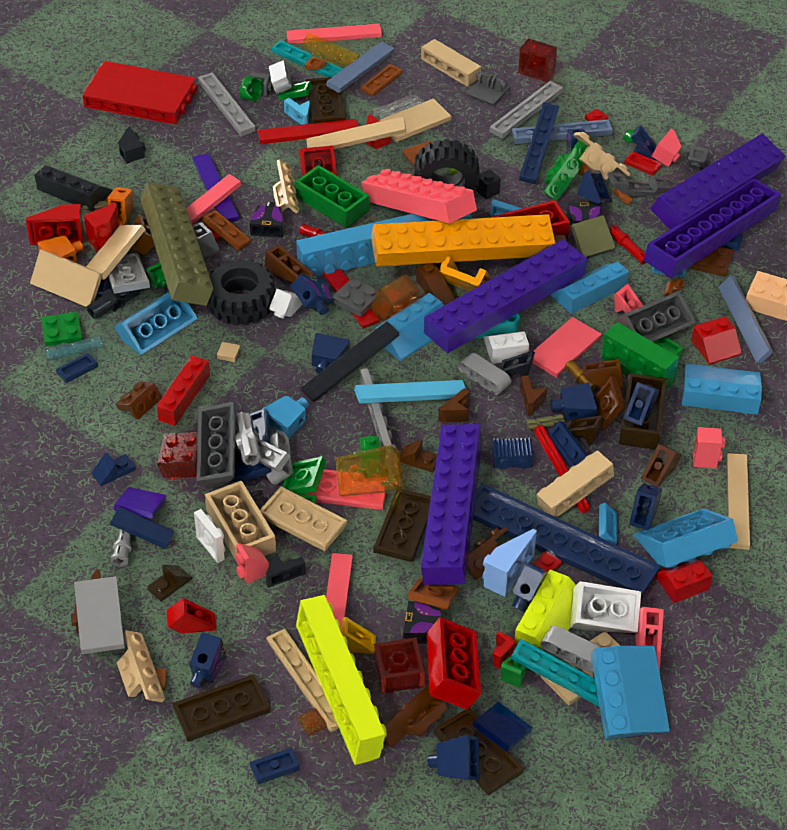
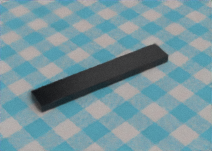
M386 321L302 386V392L311 401H317L399 337V332Z

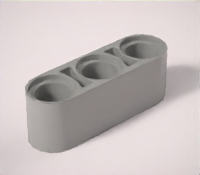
M282 60L270 65L271 82L276 94L291 89L290 73L285 61Z
M471 353L458 364V369L461 373L464 372L467 374V377L481 383L482 387L496 393L495 395L500 394L511 384V378L506 372L476 353Z
M277 431L270 436V444L287 452L290 458L279 472L271 469V472L266 474L269 481L274 485L279 484L293 473L289 439L282 431Z
M551 626L540 643L541 648L545 652L586 672L594 673L591 653L595 648H601L600 646L558 626Z

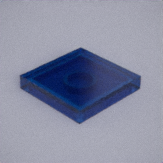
M500 702L494 704L475 719L472 725L506 752L526 737L533 728Z

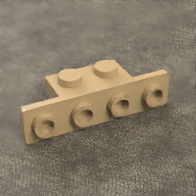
M576 132L573 135L588 147L579 160L591 170H600L604 180L609 178L607 176L608 172L612 173L614 170L625 177L631 175L625 165L618 164L613 155L602 151V146L590 141V137L586 133Z
M279 159L277 166L280 181L272 186L276 206L281 207L282 211L290 208L295 213H298L299 202L296 199L294 179L291 175L292 169L288 163H284Z
M126 630L123 636L128 650L119 659L117 665L128 696L135 697L143 690L146 700L163 702L165 696L143 635Z

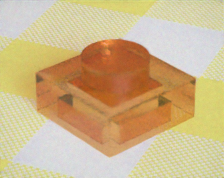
M316 708L297 717V722L307 737L327 728V723Z

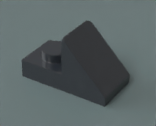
M532 350L504 359L500 369L509 376L517 373L520 377L529 376L535 352Z
M276 553L266 572L267 587L270 588L305 575L306 566L303 557L282 563L279 555Z

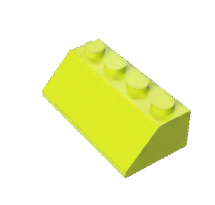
M551 569L549 570L515 630L517 645L520 639H523L543 650L540 643L551 626H558L569 631L573 590L576 586L570 577Z

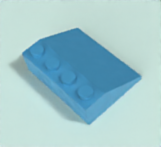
M685 363L682 405L758 415L762 393L760 372Z
M704 508L650 527L649 530L644 529L634 533L638 542L655 562L668 569L677 567L681 562L694 561L700 555H710L714 550L729 548L731 544L738 542L733 519Z
M655 646L595 648L591 653L605 740L670 732Z

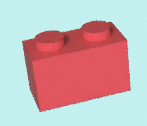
M697 428L693 450V467L717 468L718 461H722L721 449L725 447V437H722L721 429Z

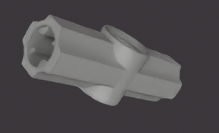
M240 412L236 414L235 418L237 432L235 434V441L241 450L243 462L246 465H256L261 458L258 446L260 437L254 428L252 416L249 413Z

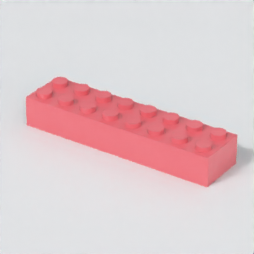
M385 169L380 174L369 176L367 180L361 182L363 192L369 195L370 203L446 223L456 221L477 210L473 190L454 186V184H445L442 181L437 182L432 179H424L421 176L416 177L411 174H403L400 171L395 172Z

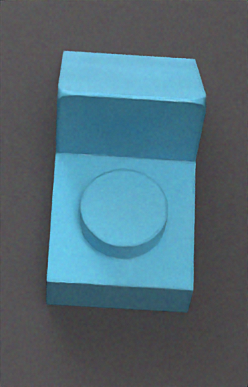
M290 98L284 100V112L300 125L308 124L310 101L298 105Z

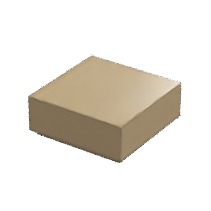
M222 342L217 353V359L235 362L240 351V345Z

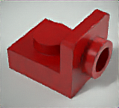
M499 631L496 634L497 647L493 651L492 656L493 665L501 669L502 662L513 654L516 648V641L509 635Z

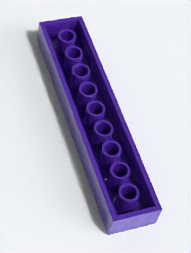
M762 133L660 195L650 210L669 229H672L750 179L760 180L779 167L786 156Z
M752 178L648 243L644 261L666 276L673 278L775 212L781 194L759 180Z
M562 239L425 316L424 333L448 354L585 275L587 257Z
M480 424L441 425L421 563L424 585L466 583L483 443Z

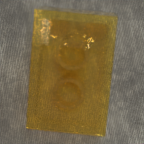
M391 445L335 458L339 496L384 493L403 488L399 450Z

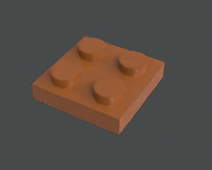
M419 578L409 591L408 599L432 605L441 610L449 609L458 595L459 587L448 584L424 585L423 578Z

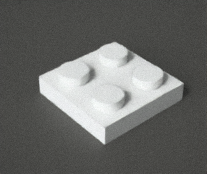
M201 509L194 512L196 537L215 561L220 563L225 560L224 552L226 551L223 544L224 534L222 530L216 528L212 518Z

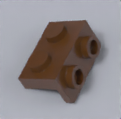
M140 381L134 384L131 391L123 394L115 405L119 410L130 411L135 419H140L162 399V395L154 382Z

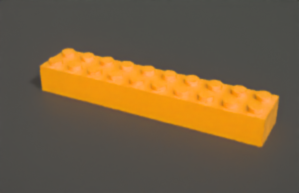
M549 214L460 219L451 223L424 221L373 224L371 235L376 267L442 263L446 260L447 256L451 257L454 262L527 258L555 244Z

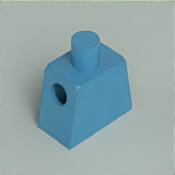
M284 396L264 408L269 412V426L276 431L284 432L288 439L291 438L306 421V408L309 404L303 397L294 401L289 396Z

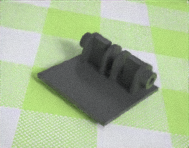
M482 71L478 72L477 78L479 80L466 94L494 105L510 87L505 80L496 76L493 77V75L489 76V74Z

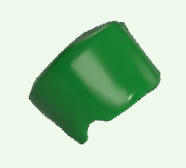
M247 75L240 86V99L256 102L262 92V80Z

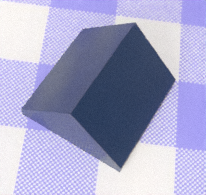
M585 171L577 195L596 203L613 202L601 171Z

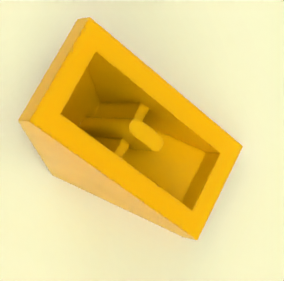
M344 617L342 636H345L347 639L349 652L374 654L376 635L351 619Z

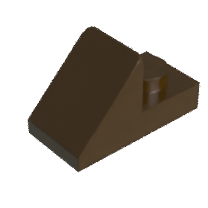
M601 415L573 419L568 429L574 437L583 436L588 445L591 446L600 433L604 417Z
M163 564V575L148 585L147 588L150 593L162 602L193 579V577L178 565Z

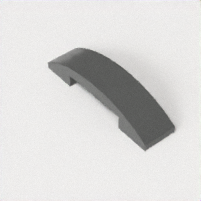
M608 172L607 174L616 189L631 196L647 197L665 193L671 189L666 178L651 177L649 182L626 180L625 176L620 173Z

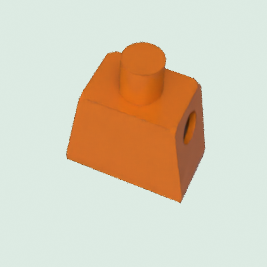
M117 187L108 196V205L117 204L119 225H127L133 211V191Z
M66 236L37 242L39 251L43 249L75 263L77 262L76 253L83 251L80 241L70 243Z

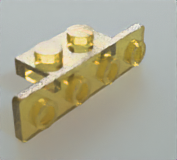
M309 32L302 44L303 48L313 51L312 55L319 58L322 55L325 57L324 60L332 64L335 61L348 66L360 57L359 54Z

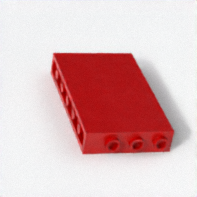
M104 61L98 68L96 75L92 77L89 86H86L85 92L82 95L83 104L86 108L176 125L181 115L185 114L187 105L191 104L192 96L197 93L198 85H196L194 77Z

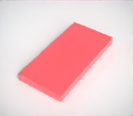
M572 317L534 350L535 355L532 363L557 378L566 370L564 367L568 361H576L601 339L602 334Z
M324 469L317 491L305 493V495H316V502L383 510L389 477L382 476V478L363 479L361 473Z

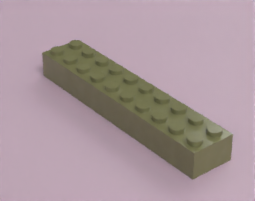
M147 182L141 196V203L171 299L207 306L213 291V285L180 189L175 186L161 185L157 182Z

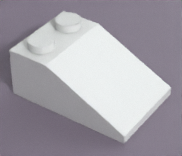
M580 581L573 590L570 628L596 632L637 633L641 591Z

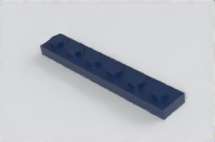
M543 102L519 176L520 181L536 183L559 106Z

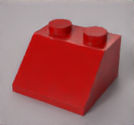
M333 145L298 150L302 176L318 165L337 176Z
M116 203L84 215L87 241L97 253L120 226Z
M726 316L693 327L691 341L709 365L742 355L736 329Z
M694 560L691 562H681L675 568L668 569L665 567L660 569L656 573V579L672 602L676 603L708 591L711 585L712 574L702 561Z

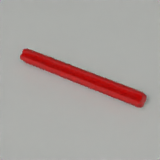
M536 426L534 428L536 437L559 476L564 475L569 471V468L544 426ZM586 497L576 503L581 513L590 511V504Z

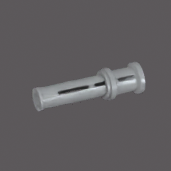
M121 529L118 540L113 545L114 554L110 558V563L113 566L126 567L129 562L127 558L128 553L132 549L130 544L132 534Z

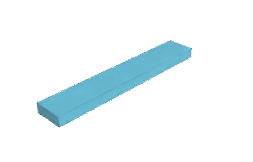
M463 380L355 385L354 390L359 403L451 399L464 389L465 385Z

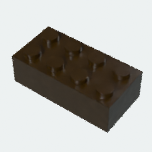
M629 373L619 444L656 450L661 430L667 384L666 378ZM637 382L660 390L654 407L642 426L623 419Z

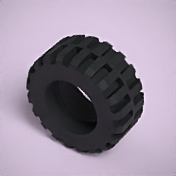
M435 140L434 143L430 142L425 145V148H421L416 155L414 176L465 187L466 189L473 190L474 193L479 185V159L471 147L468 148V145L465 143L461 144L459 140ZM441 168H453L458 170L459 173L452 176H440L434 173V171Z
M238 259L237 261L229 260L225 264H219L218 268L215 267L209 274L213 291L207 307L210 313L218 320L222 319L226 324L230 322L237 326L238 324L249 325V322L254 324L260 318L264 319L267 313L269 314L272 311L269 307L275 295V281L270 270L265 266L263 267L261 263H254L253 260L249 259L247 261L243 259ZM241 289L251 291L245 294L230 293Z

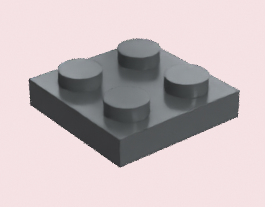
M353 277L332 296V303L361 317L382 298V292Z

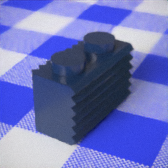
M494 438L492 440L493 467L500 469L533 467L531 438H498L497 440Z

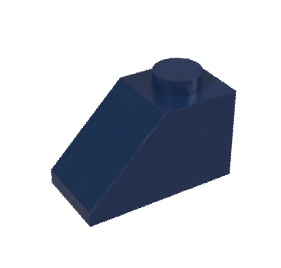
M637 382L623 419L642 426L653 409L660 390Z

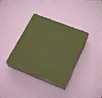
M604 215L571 225L579 251L585 257L615 249Z

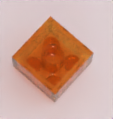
M405 274L379 289L370 309L383 323L413 304L417 300L419 288Z

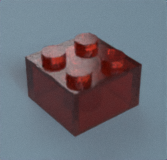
M528 38L520 48L518 73L548 82L555 73L557 47Z
M198 432L164 434L157 460V465L163 478L197 477Z
M416 637L374 644V661L382 694L424 687L425 671Z

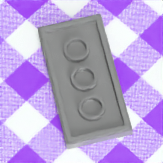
M137 252L125 254L108 275L114 294L150 288L148 277Z
M116 576L74 582L81 654L125 648Z

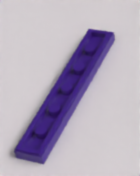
M208 153L192 157L206 191L221 181ZM229 196L214 207L228 221H239V216Z

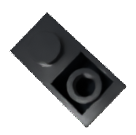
M128 127L118 142L120 155L126 164L145 158L144 152L146 151L144 142H141L138 134L134 133L131 127Z

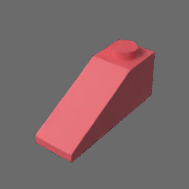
M642 607L639 611L638 632L635 633L636 646H655L660 673L664 609Z

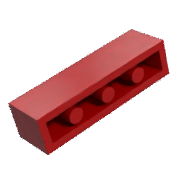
M193 355L190 357L158 403V421L176 426L210 376L208 360Z

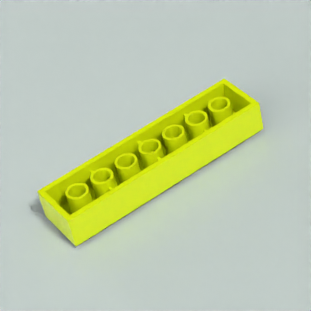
M325 595L300 600L296 627L335 720L338 723L353 763L357 765L378 759L384 747V738L387 736L386 728L379 721L378 709L372 705L370 691L363 684L362 673L355 666V657L348 650V642L346 637L341 634L338 619L334 618L332 604L327 602Z

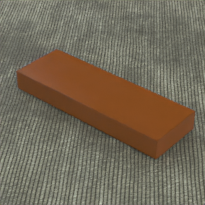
M389 64L361 86V91L374 97L399 77L403 70Z
M214 210L203 216L202 221L237 251L251 244L252 240L218 211Z

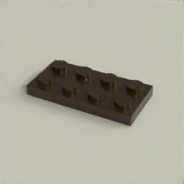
M332 77L305 79V82L311 81L313 85L308 95L313 124L345 120L341 93L326 86L327 81Z
M397 488L374 545L373 553L413 562L428 522L431 496Z
M254 674L172 703L187 742L270 713V707Z
M470 708L463 710L434 728V734L441 742L465 735L479 738L480 781L476 782L487 795L509 783L524 771L521 764Z

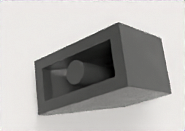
M202 222L193 226L204 258L211 257L220 250L212 232Z

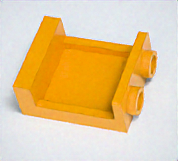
M449 256L440 266V272L447 283L469 292L491 280L488 272L481 268L476 277L459 272L453 259Z

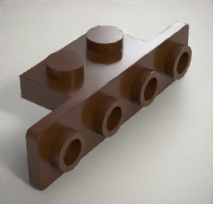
M506 526L502 529L495 528L488 533L490 537L487 540L482 538L474 544L476 548L473 551L469 550L467 570L475 580L483 575L485 566H483L484 559L488 554L491 555L493 550L499 546L495 539L508 530Z
M429 684L384 724L387 732L384 741L389 747H393L406 734L417 736L424 734L428 730L427 727L442 717V713L448 709L443 700L430 696Z

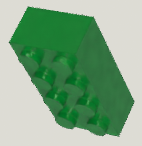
M320 165L295 181L296 198L345 228L369 212V195Z
M619 322L604 334L601 355L603 361L620 359L622 373L628 375L631 373L666 378V390L675 382L679 361L677 355Z

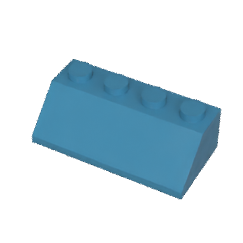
M619 262L605 264L550 295L570 314H573L619 291L628 284L629 271Z
M167 292L116 324L114 328L122 341L142 355L198 318L189 303L172 300L170 292Z
M428 293L386 320L399 332L400 336L384 349L402 361L431 342L432 340L424 333V317L443 307V303L431 293Z

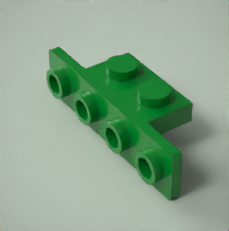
M578 141L570 153L560 155L555 161V166L547 172L544 182L548 185L543 192L552 201L556 200L557 202L583 165L579 158L588 148L583 142Z

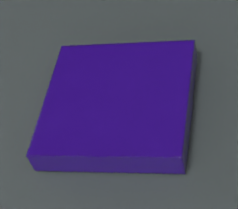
M128 487L114 504V511L121 507L141 517L152 519L165 503L166 495Z

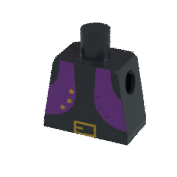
M268 202L266 206H257L249 223L250 235L283 237L282 208L276 206L274 202Z
M568 202L567 218L570 221V227L572 224L599 217L601 203Z
M408 601L403 631V644H427V632L438 618L441 617V609Z

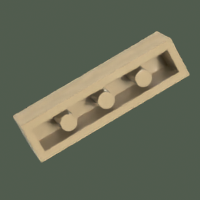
M436 39L421 47L422 60L468 87L479 80L477 74L481 72L480 65Z
M598 450L588 455L582 462L571 467L568 472L557 477L554 482L542 488L536 494L538 506L544 512L557 518L614 477L613 463Z

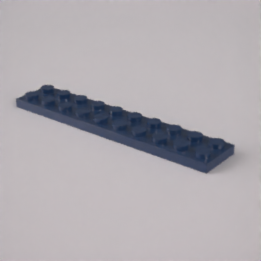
M483 483L477 489L473 520L492 529L497 527L502 529L506 526L508 530L503 534L511 538H516L535 529L537 530L535 549L543 553L547 551L562 562L617 588L641 591L642 598L656 577V573L660 570V565Z

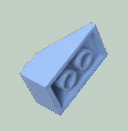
M532 529L496 547L491 555L488 554L483 562L485 570L482 575L484 579L483 587L504 597L508 594L519 578L526 562L529 563L534 556L537 530Z

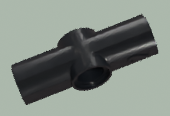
M111 288L107 289L103 293L102 298L86 306L87 311L93 319L111 310L116 312L117 309L123 308L127 301L140 295V289L115 294Z

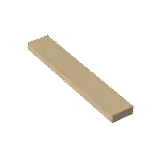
M403 116L307 138V148L333 145L334 149L407 133L405 119Z
M727 453L728 517L734 521L738 542L731 544L729 548L749 550L747 455Z
M286 629L266 637L267 642L328 730L332 732L338 729V723L335 720L316 672Z

